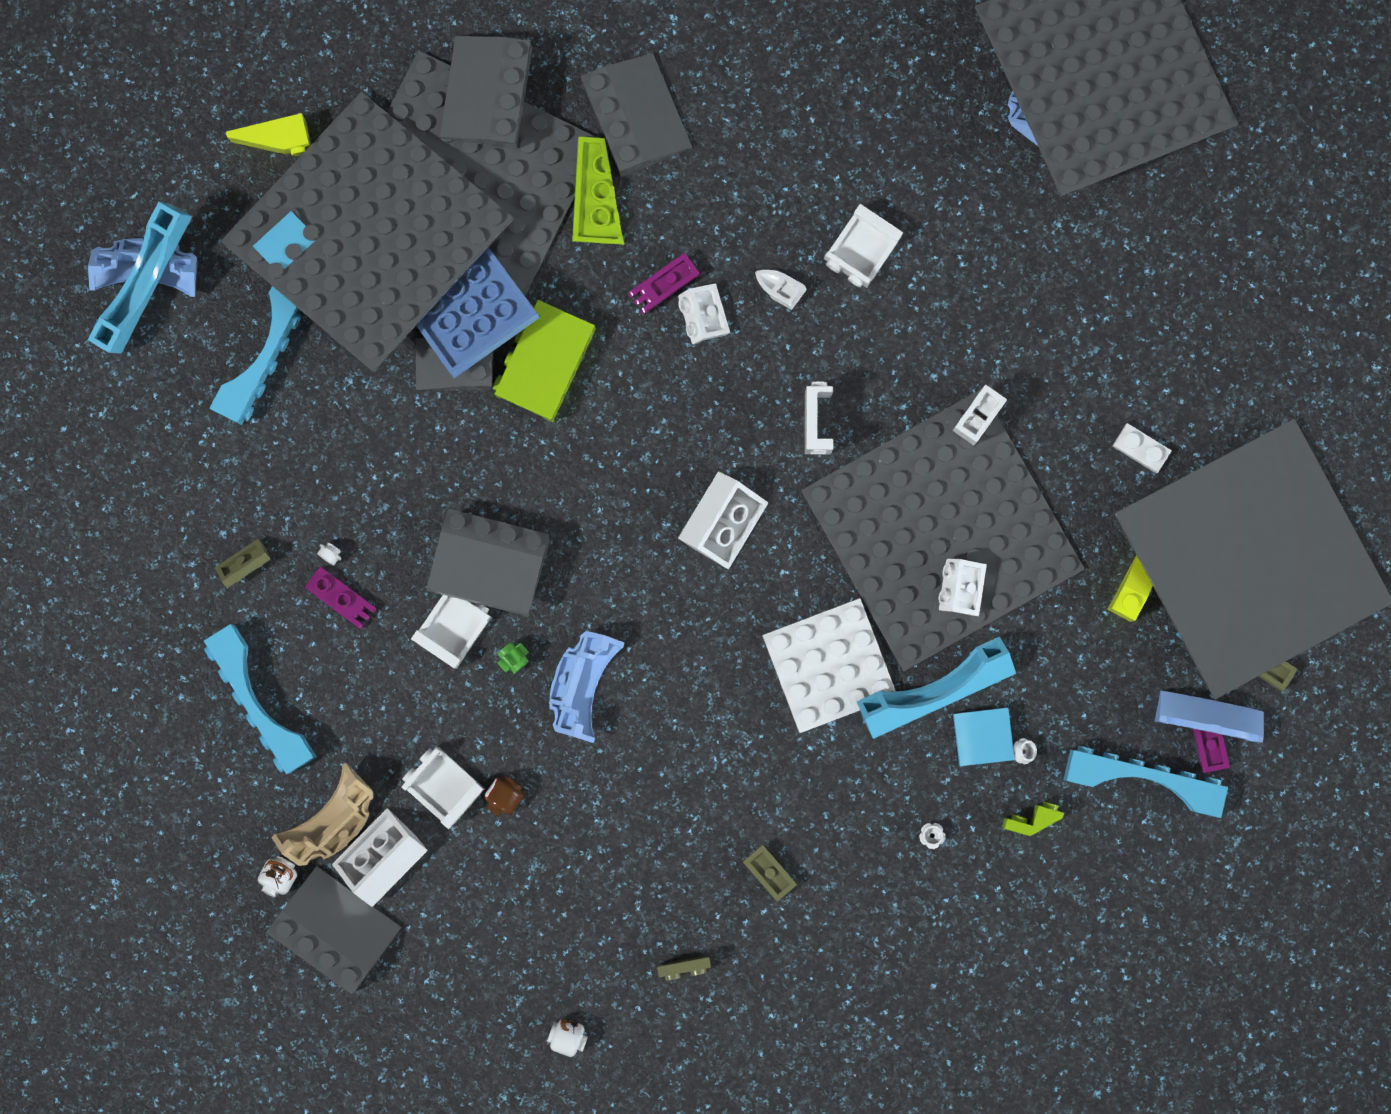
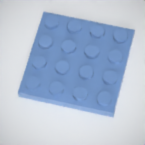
M488 247L416 326L455 379L540 317Z

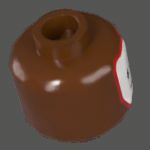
M505 776L504 779L496 778L485 793V799L489 803L487 808L498 816L501 813L511 815L523 800L524 795L521 791L523 787L508 776Z

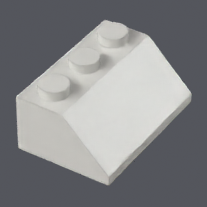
M718 472L678 539L729 570L768 502L737 480Z
M387 808L332 865L351 891L373 907L428 850Z

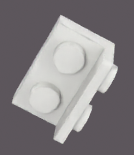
M716 283L691 288L679 295V308L684 315L686 332L691 338L692 344H698L703 340L725 336L730 333Z
M947 559L946 565L943 568L944 578L942 590L939 594V610L979 616L987 564L962 559Z

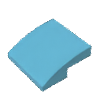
M290 211L253 247L269 264L279 263L285 269L294 261L289 259L285 253L288 245L297 244L303 252L314 241H309L304 237L303 230L306 226Z
M1008 708L953 714L959 766L1015 760Z

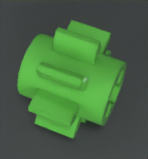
M510 642L498 652L497 655L501 660L497 664L504 672L511 670L515 674L529 662L525 657L529 652L521 643L516 646L513 642Z

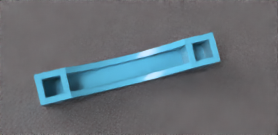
M158 202L147 223L142 248L128 279L113 302L99 317L88 341L109 353L123 352L192 218L191 215L170 203Z
M273 286L269 291L272 305V321L269 336L262 352L244 373L234 380L221 385L209 408L240 425L250 419L254 408L251 407L256 397L260 398L266 387L263 383L267 375L273 374L278 363L275 360L279 352H284L289 343L287 336L291 328L295 329L301 319V315H299L301 310Z
M230 624L204 640L207 646L204 648L207 656L212 662L216 660L221 668L218 670L220 677L226 684H231L234 692H232L233 698L239 706L244 705L248 712L245 715L248 722L253 728L257 726L262 734L259 739L266 750H272L276 757L273 759V762L280 772L285 771L286 775L291 774L317 758L304 735L293 732L278 724L259 704L248 677L247 656L249 647L237 627Z
M999 636L975 647L969 657L956 669L931 684L907 691H878L856 702L863 720L874 739L1016 674L1010 653Z
M1078 746L1077 751L1070 750L1063 779L1065 781L1094 787L1104 781L1115 778H1145L1171 790L1183 800L1190 811L1218 818L1222 816L1228 787L1221 786L1222 780L1206 777L1205 781L1196 780V774L1180 771V775L1171 774V768L1155 764L1154 769L1144 767V761L1129 758V762L1126 763L1118 761L1119 755L1104 752L1103 757L1093 755L1094 749Z

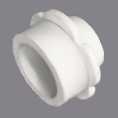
M327 543L326 546L319 545L321 549L317 555L333 566L338 560L341 561L339 556L341 551L330 543Z
M1021 738L1013 745L1016 762L1028 764L1035 759L1037 749L1032 741Z
M927 823L921 828L922 833L919 835V838L923 845L926 844L928 848L935 849L938 848L939 844L944 843L945 833H943L941 825ZM931 833L935 834L934 838H930Z

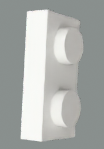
M1128 423L1125 424L1112 447L1155 473L1159 472L1172 451Z

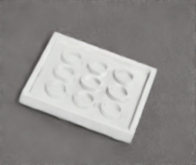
M860 598L762 635L799 733L859 711L856 701L878 691L896 692Z

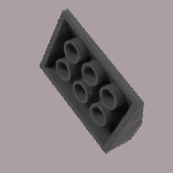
M455 36L440 138L517 149L532 55L531 41L508 37Z
M653 53L604 66L580 76L583 88L620 177L692 149V145Z
M448 509L440 532L426 591L528 616L548 550L549 534Z
M316 866L266 933L347 992L353 994L402 927L374 906L371 907L341 882Z

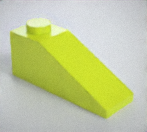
M302 113L226 132L228 139L233 143L286 155L291 154L292 156H301L311 145L306 120Z
M1137 555L1107 609L1130 622L1137 619L1153 587Z

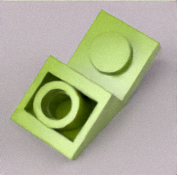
M1043 802L1042 806L1035 805L1030 825L1027 824L1028 819L1012 815L1011 819L1004 818L1002 828L1031 836L1062 819L1064 813L1058 811L1059 806Z

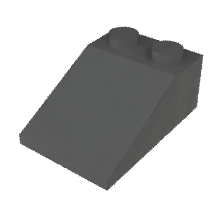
M416 338V390L493 389L494 351L454 379L425 338Z

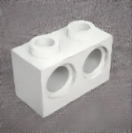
M985 385L952 431L972 445H975L1007 399Z

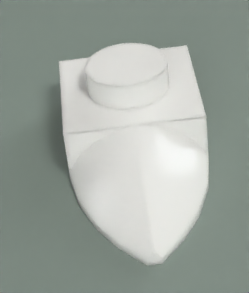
M759 270L755 272L756 278L763 290L773 300L791 310L807 290L805 285L782 272L775 270Z

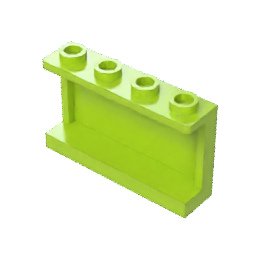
M538 300L536 305L531 304V306L540 318L517 333L514 342L518 344L514 353L511 351L508 353L504 362V366L507 368L503 376L498 375L493 389L496 390L495 396L497 398L509 401L553 423L596 328L591 323Z

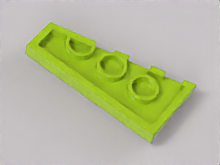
M578 137L572 242L624 245L605 138Z

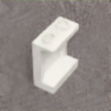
M859 204L840 236L826 253L824 260L827 261L826 265L836 273L842 271L849 276L848 280L855 286L861 287L863 285L867 288L902 237L903 232Z
M812 382V385L807 386L805 390V454H831L833 451V439H817V398H831L833 393V386H827V382Z
M443 595L419 631H416L411 639L451 667L457 669L492 617L487 614L489 609L484 605L477 603L473 605L469 601Z
M436 747L434 750L429 748L420 758L423 763L418 769L411 768L402 780L405 783L402 788L411 793L438 817L446 828L450 829L485 788L439 747Z

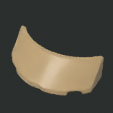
M345 763L342 766L339 784L328 803L305 823L288 831L274 834L272 839L280 852L298 866L308 865L310 860L322 857L324 860L346 847L361 831L370 814L368 806L370 800L373 799V791Z

